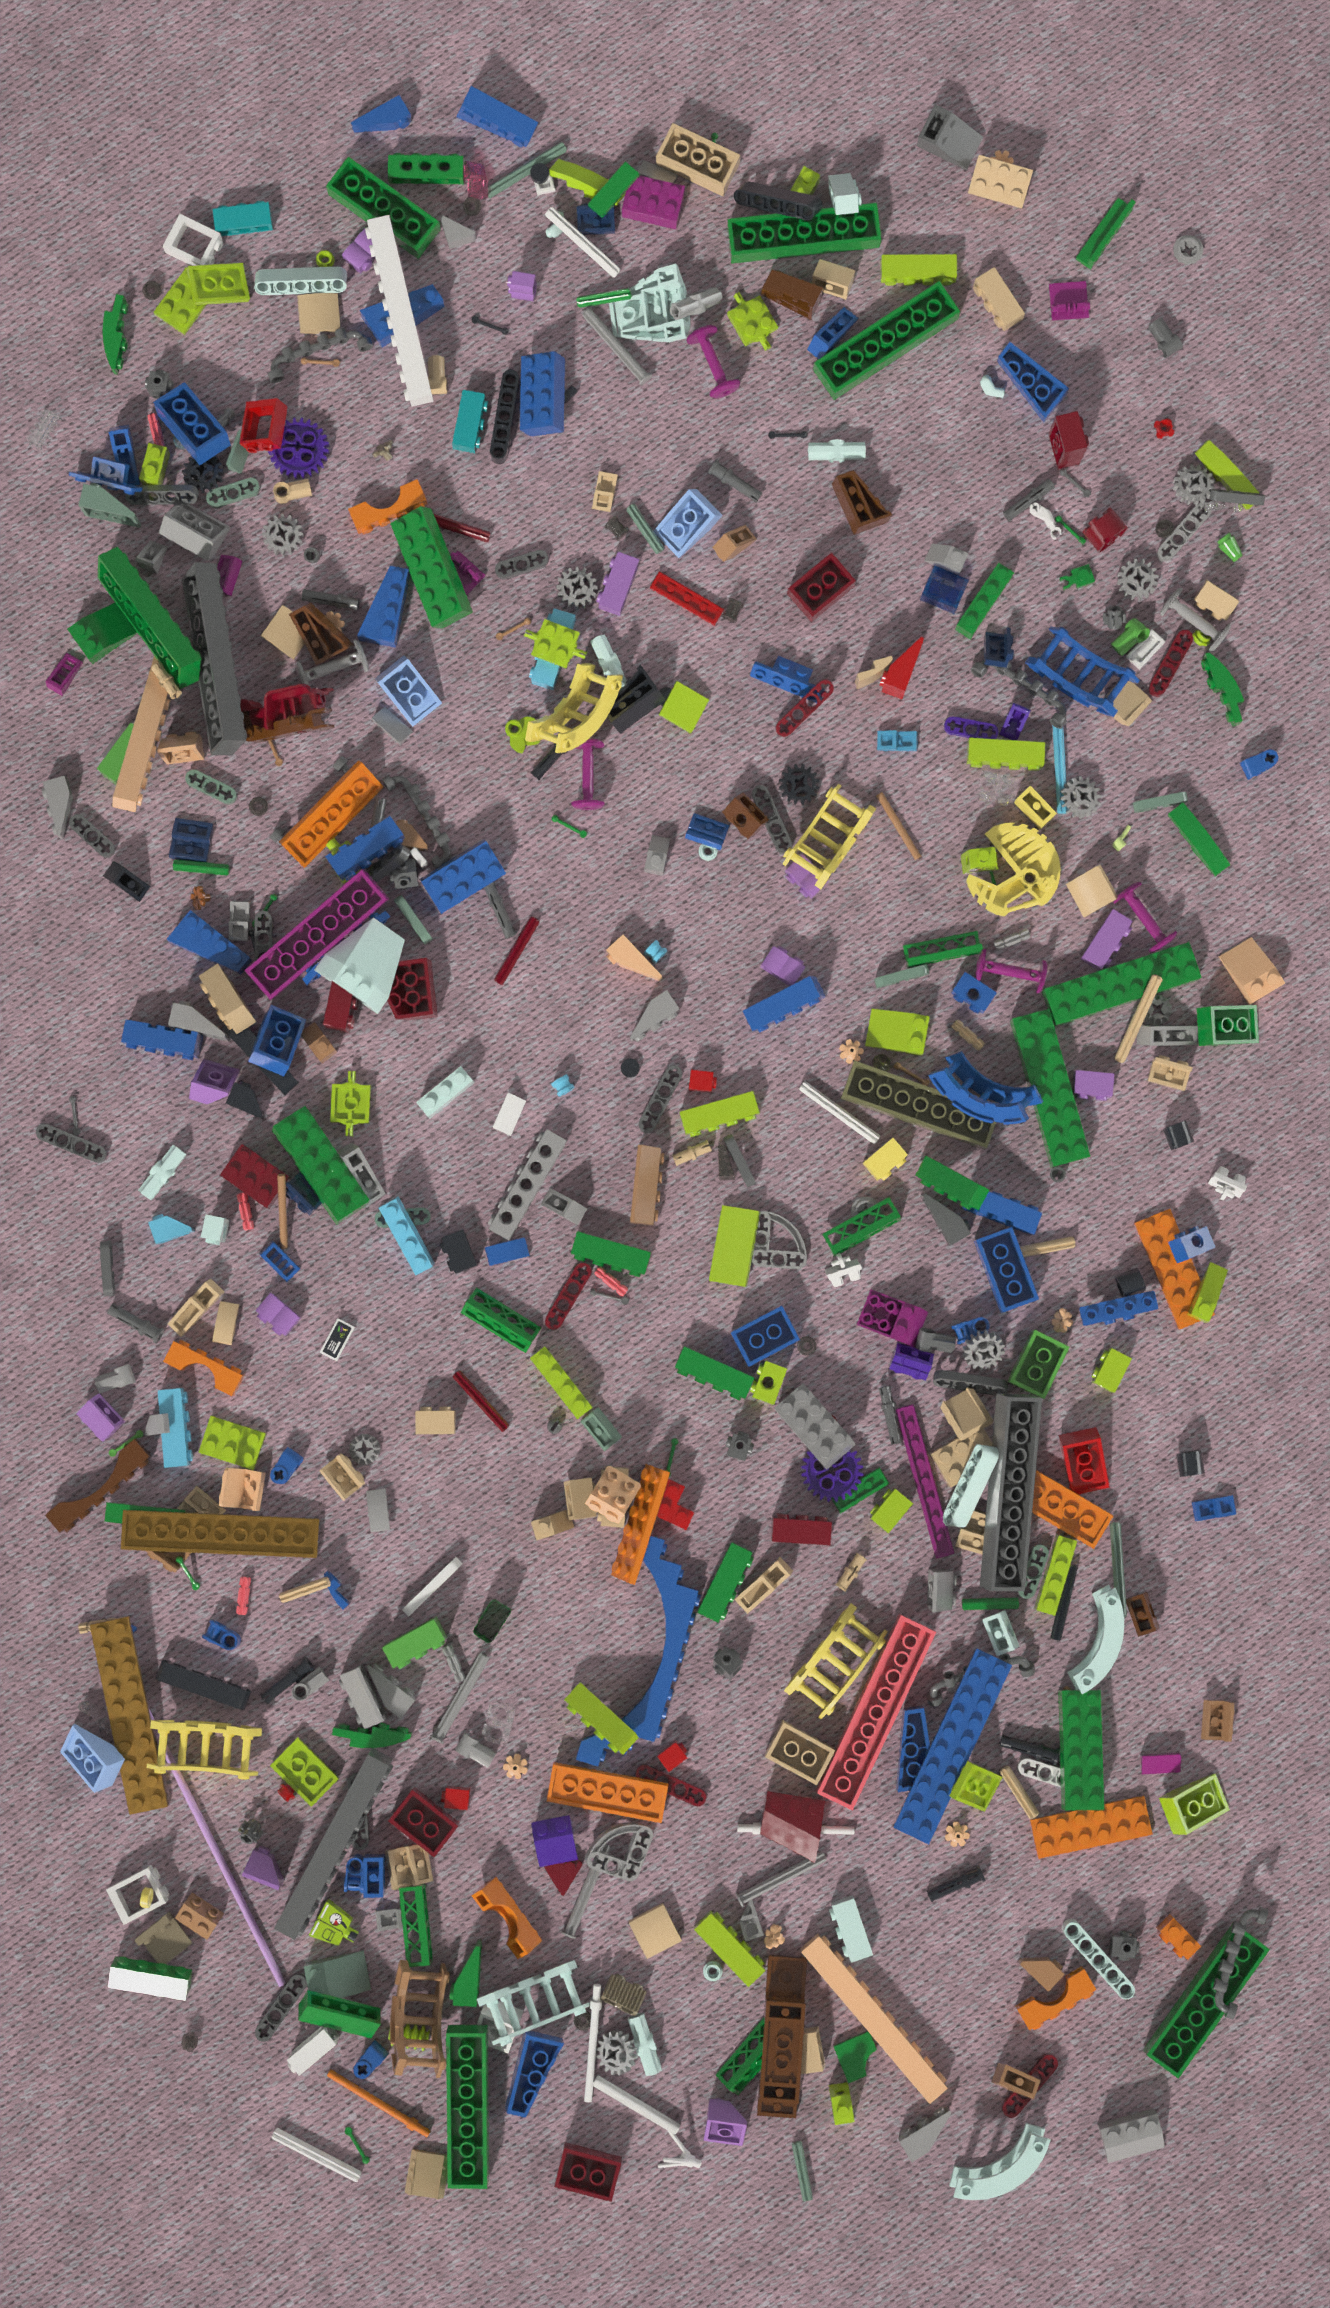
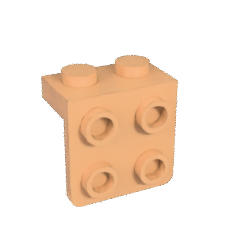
M607 1466L585 1504L591 1510L599 1512L606 1516L608 1520L619 1524L641 1485L612 1466Z
M225 1468L222 1476L223 1482L219 1495V1506L260 1511L266 1472Z

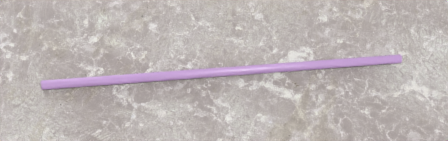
M149 1709L151 1720H155ZM153 1729L154 1737L159 1745L160 1733H158L157 1729ZM167 1745L165 1759L167 1763H176ZM171 1770L278 1986H283L286 1982L181 1771Z

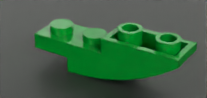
M116 294L112 312H104L102 329L105 354L113 373L118 375L119 369L122 370L124 359L122 354L123 351L126 352L128 341L124 334L121 333L124 330V321L122 320L124 314L128 312V303H126L124 295Z
M1206 653L1202 657L1201 665L1203 670L1207 671L1209 677L1207 678L1208 687L1213 690V693L1221 691L1220 700L1227 709V712H1225L1227 722H1231L1232 727L1240 725L1243 720L1238 706L1244 702L1242 693L1228 669L1211 653Z
M339 1723L338 1726L335 1725L333 1727L332 1735L351 1739L349 1747L381 1748L406 1741L412 1737L413 1732H409V1728L397 1726V1729L389 1728L390 1724L387 1723L374 1725L372 1732H369V1728L358 1727L357 1729H352L349 1724Z

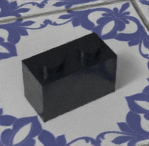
M464 1230L442 1237L443 1242L440 1243L443 1253L448 1254L450 1260L447 1261L451 1272L454 1271L455 1274H459L478 1266Z

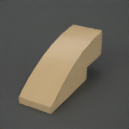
M212 1279L207 1280L188 1299L168 1325L178 1335L184 1336L221 1297L224 1291Z
M779 1557L734 1600L748 1614L786 1580L793 1570Z

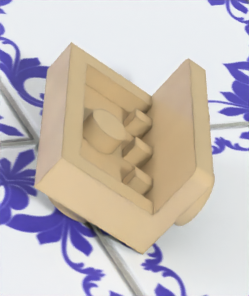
M1159 1055V1057H1155L1152 1060L1147 1081L1185 1091L1189 1074L1193 1067L1188 1066L1189 1063L1178 1060L1176 1063L1170 1061L1169 1057Z
M342 1453L320 1470V1473L343 1501L365 1484L362 1474L352 1467L350 1459Z

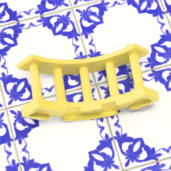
M591 663L577 664L574 678L569 687L572 690L568 697L561 700L554 708V713L550 716L545 715L540 719L529 721L525 740L535 742L546 739L556 743V753L567 752L580 746L600 728L607 718L621 689L623 675H607L606 678L595 674V665ZM591 681L605 685L600 699L587 694ZM583 701L596 705L589 716L576 712ZM571 718L582 722L574 729L564 726Z
M840 784L835 788L831 787L825 796L828 799L796 845L793 848L789 847L783 856L786 858L783 865L786 866L790 860H793L814 874L815 878L818 879L815 886L819 889L823 888L829 880V876L835 872L856 841V838H854L855 834H860L876 811V808L872 805L867 809H861L838 794L841 788ZM832 800L858 815L857 818L860 820L855 827L847 826L826 812ZM820 818H823L846 834L845 836L848 838L843 845L840 843L838 845L814 829ZM811 835L834 850L833 853L836 854L832 860L830 858L826 859L805 845L804 842L807 837ZM797 851H802L823 865L824 869H819L796 854Z
M852 1603L841 1613L830 1629L828 1637L825 1641L822 1640L813 1652L812 1658L807 1664L804 1663L784 1690L789 1695L795 1690H800L823 1708L818 1716L819 1719H822L826 1714L830 1715L834 1711L835 1703L856 1679L876 1649L880 1650L886 1642L884 1637L888 1631L884 1630L879 1636L875 1635L855 1619L853 1613L857 1607ZM846 1624L848 1626L851 1625L873 1642L867 1652L843 1635L844 1632L842 1630ZM834 1641H840L862 1659L854 1671L830 1653L831 1650L829 1648ZM821 1658L823 1660L827 1659L848 1676V1679L840 1688L817 1671L816 1664ZM807 1676H812L835 1695L827 1702L807 1687L803 1680Z
M151 1720L150 1728L157 1729L158 1733H160L157 1763L147 1764V1768L154 1769V1773L164 1774L166 1770L207 1771L238 1775V1779L245 1780L250 1779V1776H258L257 1771L248 1770L251 1740L255 1736L262 1735V1728L246 1725L237 1727L231 1726V1723L185 1720V1722H174V1720ZM170 1731H178L180 1733L178 1763H165L167 1736L170 1734ZM190 1731H201L203 1735L200 1764H185L188 1734H190ZM213 1732L223 1733L225 1737L222 1766L208 1765L210 1735H213ZM235 1735H239L243 1739L241 1768L230 1767L232 1737Z

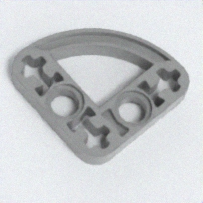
M760 1211V1216L764 1214V1218L768 1219L763 1225V1228H767V1232L758 1230L756 1235L759 1233L764 1234L766 1242L758 1244L755 1241L751 1262L758 1267L803 1268L807 1261L806 1248L802 1236L796 1227L778 1214ZM771 1221L780 1224L791 1234L798 1252L769 1250ZM760 1252L762 1256L768 1257L767 1253H772L770 1256L771 1265L767 1264L768 1260H762L760 1264L757 1263L754 1256H757ZM786 1254H791L790 1258L792 1259L799 1255L800 1259H803V1263L796 1266L795 1262H789L790 1266H786ZM774 1255H783L784 1262L781 1265L775 1264L773 1262Z
M632 1822L610 1827L592 1842L585 1855V1863L591 1869L626 1881H634L641 1871L653 1838V1831L645 1824ZM645 1831L648 1835L642 1838L639 1833ZM625 1833H633L624 1859L600 1851L614 1837ZM636 1841H638V1842L641 1841V1842H642L643 1844H645V1845L642 1846L641 1844L636 1843ZM635 1848H640L642 1851L641 1855L637 1858L632 1857V1851ZM596 1856L599 1860L603 1861V1864L596 1861L592 1864L590 1858ZM631 1859L633 1862H636L637 1865H635L634 1863L632 1865V1863L629 1862V1860ZM614 1860L617 1862V1867L612 1871L608 1870L607 1864ZM632 1866V1870H634V1873H630L628 1875L626 1873V1869L630 1870Z

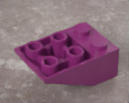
M871 1289L856 1325L905 1345L915 1347L919 1329L923 1327L928 1312L920 1307Z

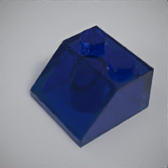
M934 565L920 600L955 615L969 580Z

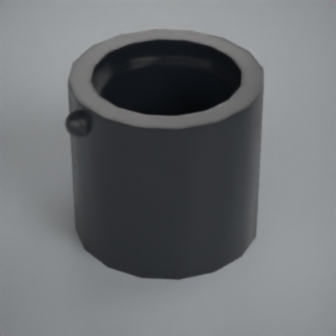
M1186 1120L1163 1129L1171 1151L1195 1142Z
M1138 1268L1115 1276V1282L1122 1297L1146 1291L1143 1277Z
M1201 1450L1176 1453L1180 1477L1205 1473Z

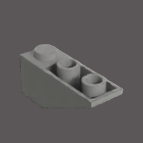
M61 776L43 781L44 788H41L44 799L48 800L49 806H46L49 817L53 818L54 824H51L53 833L60 839H64L73 795L68 778Z
M667 990L650 1001L630 1037L631 1042L634 1040L636 1042L641 1041L646 1037V1032L649 1030L654 1032L662 1027L661 1023L666 1019L671 1021L678 1016L677 1012L680 1009Z
M370 1663L367 1669L385 1708L401 1719L416 1700L414 1697L415 1693L408 1687L403 1689L398 1685L399 1680L394 1676H386L381 1666L376 1663L374 1665Z
M940 2107L934 2111V2115L930 2118L924 2117L920 2119L914 2128L908 2127L901 2131V2136L898 2139L911 2162H914L930 2151L951 2115L949 2107Z

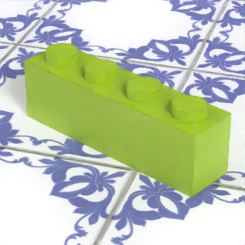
M957 254L881 255V283H885L887 286H893L896 283H904L906 286L922 283L929 286L940 281L942 285H951L957 279Z
M969 738L967 743L966 764H971V767L974 768L990 765L992 769L1009 766L1010 770H1020V767H1027L1029 771H1039V768L1044 766L1045 742Z
M753 1091L679 1112L685 1135L690 1134V1137L701 1135V1131L706 1129L709 1132L719 1130L720 1125L727 1124V1127L737 1125L738 1120L745 1119L746 1122L757 1119L756 1115L760 1113Z
M543 1347L530 1358L576 1419H579L593 1408L546 1347Z
M1055 1535L1035 1602V1610L1053 1616L1056 1615L1077 1544L1076 1540Z
M581 1682L564 1699L568 1704L566 1708L574 1715L578 1713L582 1717L580 1721L588 1728L591 1725L595 1729L593 1733L601 1740L605 1738L609 1742L607 1746L615 1753L619 1751L624 1755L639 1738L629 1726Z
M710 1910L694 1926V1930L749 1987L765 1972V1967L763 1966L765 1962L759 1955L754 1956L750 1952L751 1947L744 1940L742 1942L739 1941L736 1937L738 1935L731 1926L727 1928L722 1923L724 1919L717 1911L713 1913Z

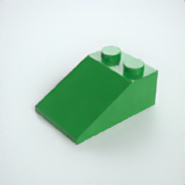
M116 603L80 619L67 628L92 664L137 634V631Z
M1257 1005L1196 1008L1199 1046L1259 1043Z
M482 1939L477 1940L455 1983H452L450 1987V1999L453 2000V2006L477 2007Z

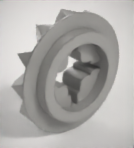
M1181 236L1174 244V257L1177 258L1178 263H1184L1185 266L1195 264L1202 257L1203 245L1195 236ZM1185 245L1188 247V249H1193L1190 255H1188L1187 252H1183L1185 250Z
M1155 995L1151 1004L1156 1007L1162 1004L1160 1009L1162 1013H1156L1152 1016L1154 1008L1151 1005L1146 1014L1145 1021L1152 1025H1161L1169 1020L1172 1014V1005L1167 998Z
M871 1197L857 1199L852 1204L851 1217L864 1210L865 1204L868 1209L878 1202ZM868 1214L867 1220L864 1217L862 1223L871 1225L874 1223L876 1216Z
M361 1434L351 1441L349 1452L351 1458L356 1463L368 1465L378 1458L380 1445L378 1440L372 1435ZM363 1441L366 1447L373 1448V1450L367 1451L366 1458L363 1452L356 1451V1449L363 1446Z

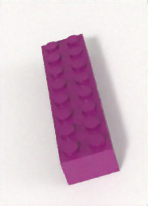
M364 869L361 870L245 970L246 973L270 1000L275 998L388 901V896Z

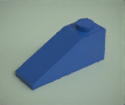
M398 95L351 122L354 133L397 130L399 128H406L412 121V118L402 98Z
M843 307L814 335L807 350L816 358H822L837 346L859 318Z
M129 424L111 427L108 432L115 461L129 464L127 484L140 485Z

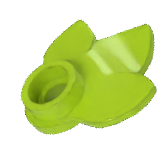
M527 716L520 720L513 719L505 725V732L510 737V746L520 754H523L526 745L531 746L540 743V741L529 742L525 740L528 722L536 720L532 717ZM517 726L518 731L512 732L511 728Z

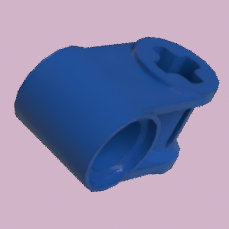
M1269 749L1239 764L1247 780H1250L1252 777L1258 776L1272 768L1278 762L1279 757L1276 751ZM1266 757H1271L1272 760H1271L1270 762H1269V761L1266 762V761H1265V758H1266Z
M978 1317L951 1326L956 1333L957 1344L964 1343L965 1340H971V1334L977 1336L978 1330L975 1328V1324L979 1320L984 1321L986 1324L985 1329L980 1331V1333L984 1334L985 1330L988 1331L990 1328L988 1320Z
M287 1447L271 1470V1480L276 1484L286 1483L298 1469L304 1457L290 1447ZM283 1471L282 1475L284 1478L277 1480L276 1472Z
M210 1619V1625L206 1633L202 1635L203 1639L226 1650H233L240 1645L241 1637L237 1632L216 1620ZM229 1635L235 1639L233 1646L227 1644V1637Z
M361 1854L351 1855L347 1862L344 1892L352 1890L363 1893L364 1856ZM358 1860L361 1863V1867L354 1868L351 1865V1861Z
M376 2040L364 2051V2054L354 2066V2074L359 2079L367 2078L389 2054ZM365 2064L367 2066L366 2071L360 2072V2066Z

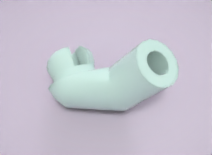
M555 224L546 229V235L549 238L558 237L563 232Z
M984 375L980 385L985 394L1003 398L1005 388L995 387L992 378L989 375Z

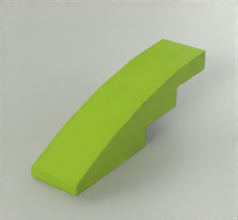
M558 159L549 169L550 176L566 180L567 187L583 190L584 197L593 199L608 182V179L591 170ZM624 193V194L622 195V197L615 203V205H618V203H619V202L622 200V198L625 196V193Z
M1207 440L1195 452L1207 470L1212 473L1214 479L1220 481L1226 490L1259 493L1237 466L1210 440ZM1242 504V506L1246 510H1249L1253 506L1250 504Z

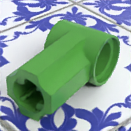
M1133 618L1126 624L1125 631L1111 643V646L1120 656H1123L1137 642H1144L1148 638L1150 630L1137 618Z

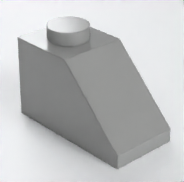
M932 544L924 561L959 576L968 553L950 545Z
M652 835L644 872L663 876L670 838Z
M551 1188L541 1203L542 1206L576 1225L580 1223L587 1210L581 1204Z

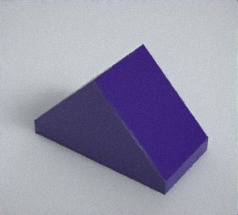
M1013 703L999 735L1017 741L1031 710Z

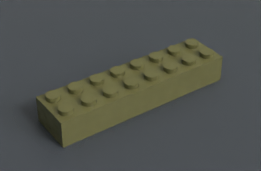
M855 1060L840 1098L984 1150L988 1147L996 1122H984L963 1113L952 1105L953 1102L945 1094L942 1096L937 1089Z

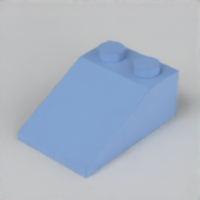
M689 489L655 528L654 533L680 558L709 532L723 515L697 489Z
M404 655L375 678L412 727L442 704Z
M76 1724L72 1725L60 1751L94 1793L113 1785L125 1760L112 1744Z

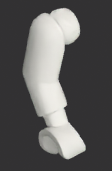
M1038 503L1030 505V513L1046 523L1047 527L1051 530L1052 539H1056L1053 535L1054 531H1058L1062 535L1061 529L1055 525L1056 522L1050 510Z

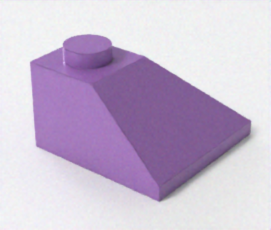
M203 1059L191 1081L189 1099L209 1104L228 1096L240 1070Z
M259 1846L258 1849L255 1847L242 1876L279 1890L284 1882V1878L274 1854H271L268 1848Z
M720 2098L709 2099L703 2141L742 2146L747 2127L745 2118L729 2101H724Z

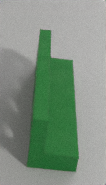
M1117 198L1075 260L1091 270L1132 212L1136 201L1131 199L1127 204L1120 198Z
M978 931L903 945L907 968L980 954L981 950H983V946L979 941ZM974 936L976 945L965 946L962 944L966 937ZM950 940L959 944L956 949L947 950L944 948V945ZM930 944H935L940 948L937 953L932 954L925 950ZM916 948L921 951V954L917 957L909 958L908 949Z
M890 1197L823 1233L822 1236L828 1244L833 1257H836V1254L849 1250L901 1221V1216ZM887 1203L893 1211L887 1216L879 1214L880 1208ZM868 1214L876 1216L874 1223L871 1225L862 1223L864 1216ZM851 1223L859 1225L857 1232L854 1234L846 1233V1228ZM833 1233L841 1234L840 1242L833 1245L828 1236Z
M477 1287L461 1311L463 1315L524 1353L528 1351L541 1330L540 1326ZM477 1295L482 1298L484 1303L474 1300L475 1296ZM491 1307L500 1309L501 1313L493 1312ZM507 1317L516 1319L517 1323L509 1322ZM529 1327L535 1332L533 1335L525 1332L524 1328Z
M424 1883L415 1886L399 1887L406 1960L409 1967L429 1966L433 1962L426 1885ZM415 1891V1900L412 1904L405 1899L404 1892ZM410 1909L417 1914V1920L414 1924L407 1919V1913ZM412 1929L419 1933V1940L416 1944L409 1939V1932ZM414 1948L421 1953L422 1961L411 1962L410 1953Z
M765 2018L760 2021L716 2074L726 2088L738 2096L761 2069ZM754 2039H758L756 2049L750 2050L751 2042ZM746 2054L745 2062L738 2065L739 2056ZM733 2069V2076L727 2081L723 2075L728 2070Z

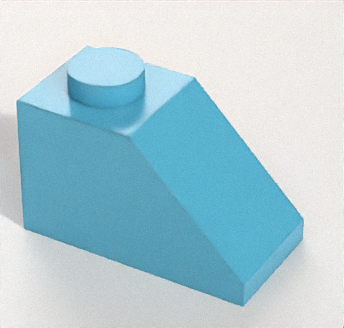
M163 1214L152 1217L153 1221L148 1222L154 1241L158 1245L195 1232L193 1227Z

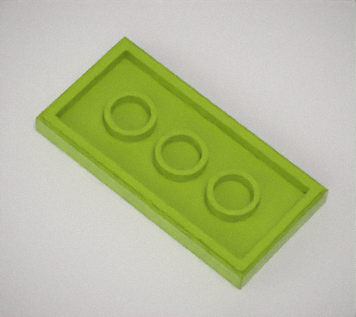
M722 1205L709 1281L747 1287L760 1211Z

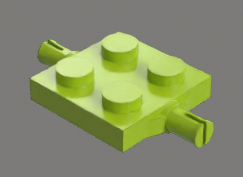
M740 292L734 294L733 297L737 301L738 306L728 311L727 316L744 346L760 342L765 351L770 349L772 346L768 342L767 336L778 330V326L761 296L759 295L752 300L745 301Z
M544 619L541 629L537 633L528 629L525 631L524 637L534 640V647L531 653L533 657L567 669L574 655L583 659L586 658L587 651L577 648V641L580 636L578 631Z
M348 1071V1082L332 1084L330 1122L346 1125L345 1136L353 1137V1125L369 1124L371 1085L355 1083L356 1071Z

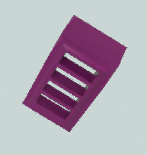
M66 652L46 679V686L63 696L83 662ZM69 661L70 663L74 664L75 666H74V667H71V666L67 665L66 662ZM64 667L65 669L69 670L70 673L68 674L67 672L63 671L62 668ZM60 674L64 676L65 679L63 680L59 678L58 675Z

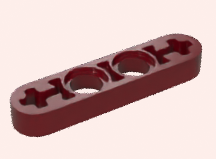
M1181 630L1176 635L1149 684L1148 690L1152 696H1162L1169 686L1193 642V634L1190 631ZM1187 635L1188 641L1183 644L1182 648L1178 645L1182 640L1180 636ZM1178 651L1180 659L1173 660L1170 657V653ZM1163 667L1170 668L1171 675L1167 677L1162 675L1161 669ZM1160 679L1164 680L1160 686L1162 691L1155 692L1153 685L1156 686Z
M826 678L822 679L810 689L776 723L777 734L782 737L789 736L833 693L834 685L832 681ZM821 684H829L830 691H823L821 693V696L823 697L822 699H820L818 694L813 692L815 690L819 692L822 689ZM809 696H814L817 699V703L814 706H809L806 703V699ZM800 709L803 712V717L798 720L792 716L794 710ZM789 716L791 721L796 724L793 726L792 723H790L788 725V731L786 732L784 730L781 732L780 724L782 723L783 725H785L787 722H789V720L786 719Z
M580 1263L574 1268L546 1316L545 1324L549 1329L557 1330L562 1326L591 1276L592 1271L588 1264ZM586 1266L588 1275H583L580 1279L584 1280L583 1284L578 1280L572 1279L574 1275L576 1277L579 1276V1267L583 1268ZM573 1282L579 1286V1290L575 1294L568 1291V1285ZM562 1299H566L569 1302V1307L566 1310H560L558 1307V1302ZM555 1308L558 1312L565 1315L563 1318L559 1315L557 1318L559 1324L551 1327L549 1318L555 1317L556 1313L553 1312Z
M642 1764L636 1769L637 1778H641L639 1771H643L645 1768L648 1769L647 1773L653 1775V1772L657 1773L653 1781H656L659 1776H665L669 1784L667 1794L697 1807L702 1806L706 1802L705 1791L695 1785L647 1764ZM648 1776L644 1777V1779L651 1780ZM677 1784L685 1786L686 1790L683 1794L679 1795L674 1791ZM689 1787L693 1788L691 1790V1793L693 1794L701 1792V1797L703 1798V1800H698V1802H695V1798L691 1795H689V1799L685 1798L688 1794Z
M1051 2053L1042 2055L1027 2073L1030 2076L1036 2072L1041 2074L1042 2077L1037 2092L1058 2067V2060ZM1052 2058L1053 2066L1051 2067L1048 2065L1045 2068V2072H1047V2074L1044 2075L1042 2070H1040L1038 2067L1041 2066V2068L1043 2069L1046 2065L1045 2059L1050 2060ZM1012 2091L1002 2103L1001 2108L1004 2115L1008 2118L1016 2117L1029 2103L1031 2098H1021L1018 2096V2093ZM1015 2096L1016 2099H1017L1019 2102H1021L1022 2104L1019 2105L1018 2102H1017V2103L1014 2105L1015 2111H1014V2112H1012V2111L1007 2112L1008 2109H1007L1006 2106H1007L1008 2104H1009V2105H1013V2103L1015 2102V2100L1013 2099V2097Z

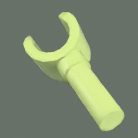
M1129 825L1113 842V847L1117 851H1120L1126 845L1123 839L1131 829Z

